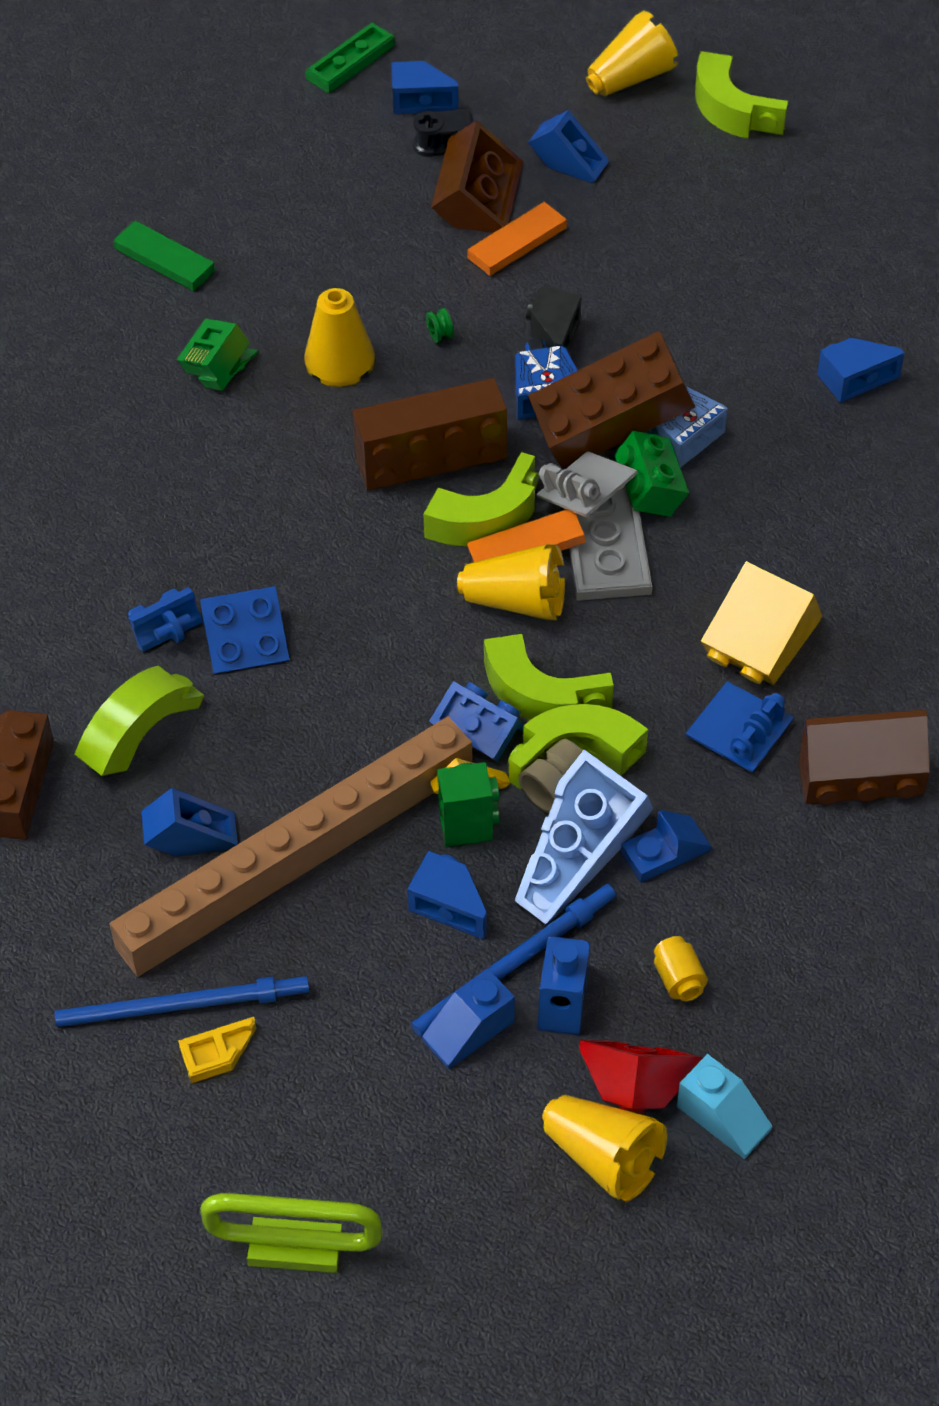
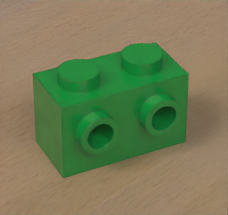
M632 431L625 442L619 447L615 458L617 463L638 471V474L625 484L633 510L670 517L689 494L670 438Z
M486 762L476 764L462 763L455 767L437 769L439 818L445 847L493 840V824L500 823L497 801L500 798L496 777L489 778Z

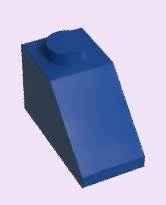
M425 61L391 62L393 114L459 109L458 82Z
M569 110L543 122L528 142L548 168L589 183L597 179L609 162L607 156Z
M849 338L837 344H830L825 349L820 350L817 375L838 401L843 402L899 378L904 352L898 347Z
M171 788L141 811L144 845L170 855L184 856L224 851L238 845L235 812L177 789Z
M428 851L407 889L408 911L484 939L487 934V912L467 866L460 863L453 856L439 855Z
M487 968L452 994L422 1035V1041L450 1069L515 1022V997Z

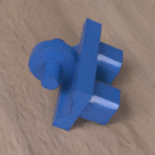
M189 587L181 591L173 588L163 593L159 602L149 607L139 605L128 612V619L138 648L142 652L169 639L179 643L185 640L184 631L203 622L196 606L194 592Z

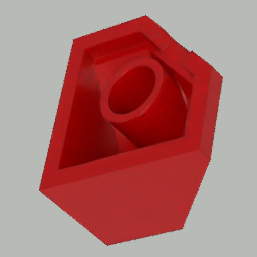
M580 1040L579 1045L580 1052L602 1100L620 1105L619 1109L645 1115L646 1109L665 1108L679 1091L680 1082L701 1061L700 1056L670 1048L654 1046L653 1049L612 1040Z

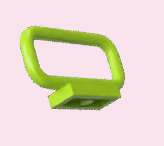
M220 1193L206 1198L202 1202L200 1209L202 1222L207 1232L226 1241L249 1243L248 1266L338 1273L340 1251H366L373 1249L380 1244L383 1236L382 1221L379 1215L369 1207L355 1203ZM219 1212L349 1221L363 1225L364 1232L346 1233L343 1232L342 1224L261 1217H253L252 1225L236 1224L222 1220Z

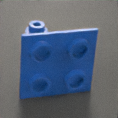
M276 586L200 599L214 674L290 661Z
M727 681L685 733V736L753 773L794 720V717L784 712L785 699L780 694L773 693L772 695L765 696L762 700Z

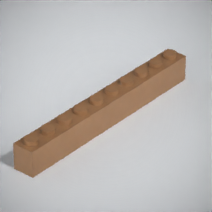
M447 716L110 922L109 925L115 949L137 977L141 976L432 795L434 791L430 781L437 776V769L447 767L455 758L472 762L471 740Z

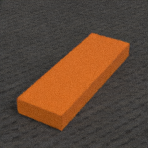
M543 202L467 249L468 259L491 276L566 229L567 219L546 202Z
M566 509L468 542L467 546L473 562L546 544H557L562 551L586 543L576 513Z

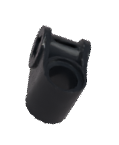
M465 109L420 112L415 116L413 124L417 131L416 137L413 139L414 151L419 155L428 157L445 154L449 138L473 123L472 114ZM426 121H428V128L425 125ZM428 140H430L431 143L430 147H428Z

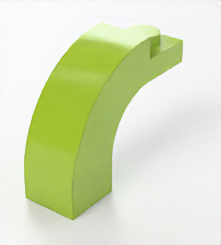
M701 51L697 63L695 98L698 108L705 118L717 128L743 138H749L750 130L783 135L786 125L788 101L754 96L740 91L731 82L733 56Z
M521 452L504 484L488 494L466 496L437 488L423 514L424 538L447 545L467 546L468 542L525 524L535 511V489L539 479V473L535 472V456Z
M522 634L484 639V664L490 686L499 700L508 703L521 712L519 716L531 720L550 709L572 704H593L609 708L613 707L614 684L611 673L576 678L552 677L539 671L530 662Z
M159 665L148 668L127 680L102 704L85 729L74 755L101 776L127 771L135 751L146 733L167 715L199 708L204 694L194 688L191 680L179 674L170 675Z
M572 704L550 709L537 715L523 726V744L516 746L508 759L509 781L521 790L519 774L537 759H543L546 751L561 739H567L575 743L579 748L586 750L621 776L646 752L648 729L630 716L605 706Z

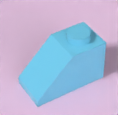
M707 1054L680 1082L677 1107L743 1159H746L772 1130V1124L743 1081Z

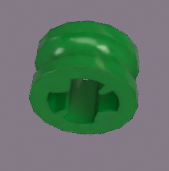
M445 308L439 309L437 314L433 312L426 313L428 331L435 343L441 342L444 336L447 339L454 337L452 320Z

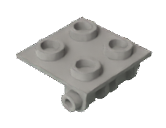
M587 451L567 469L562 470L554 463L542 466L539 476L542 479L544 488L536 495L538 498L588 517L613 494L622 489L627 482L638 474V471Z

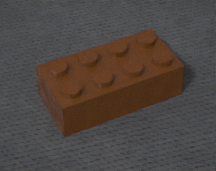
M660 330L528 395L548 447L562 470L567 469L587 451L599 455L624 443L632 431L644 433L695 408L683 377Z
M495 378L352 410L355 459L367 491L507 458V408Z

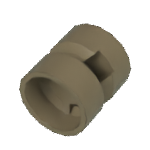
M561 739L546 751L543 759H537L519 774V782L525 795L537 808L545 813H549L559 780L583 751L575 743L567 739Z

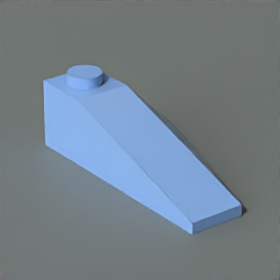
M586 750L582 751L558 782L554 793V802L548 817H545L541 828L542 834L535 853L531 855L515 898L517 904L546 926L564 910L621 849V843L630 840L654 809L649 797Z

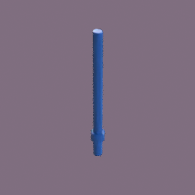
M605 884L586 899H577L565 908V914L505 955L488 969L501 980L546 948L548 937H561L575 926L581 928L594 918L593 913L616 898L614 889L609 884ZM452 994L411 1022L412 1029L419 1037L425 1033Z
M273 976L257 978V983L55 1010V1021L57 1027L253 1000H259L260 1004L277 1002L276 997L310 993L307 976L274 980Z

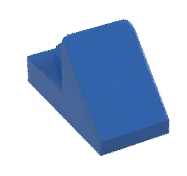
M660 810L657 814L656 828L621 843L620 852L641 883L711 851V845L691 816Z

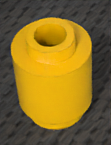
M673 936L661 941L654 948V964L669 996L672 999H681L682 1001H690L699 997L703 993V988L708 983V977L692 945L685 942L681 936Z

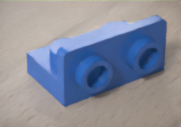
M453 681L429 722L434 725L449 716L471 740L474 749L498 762L516 730L518 729L523 732L525 724L518 718L521 712L500 700L497 706L486 700L488 693L471 682H468L466 687H463Z

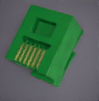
M205 318L176 360L186 373L200 376L198 379L205 388L223 391L231 378L238 371L244 369V365L257 355L259 350L249 348L246 350L250 341L236 323Z

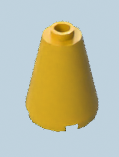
M642 11L636 14L587 69L588 77H586V81L595 94L610 95L671 71L678 66V62L673 60L678 56L672 38L661 23L655 26L649 20L654 17L651 13Z
M340 288L328 289L318 297L304 354L307 372L311 376L313 374L320 378V383L327 386L344 387L354 385L361 381V376L367 371L370 373L373 370L375 362L374 348L355 301L348 291Z
M546 544L466 564L464 571L458 573L459 594H464L465 600L470 603L544 620H557L556 616H560L562 613L565 595V578L559 577L557 566H564L561 550L557 544Z
M562 1095L557 1099L551 1100L545 1107L542 1115L545 1133L610 1196L618 1200L622 1199L625 1202L631 1201L638 1196L651 1182L655 1172L649 1168L655 1156L662 1160L666 1150L668 1139L667 1127L657 1119L569 1095Z

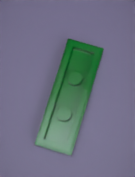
M372 22L306 69V79L327 93H331L396 45L395 36Z
M137 221L131 223L113 240L114 249L192 291L198 288L215 272L214 262Z

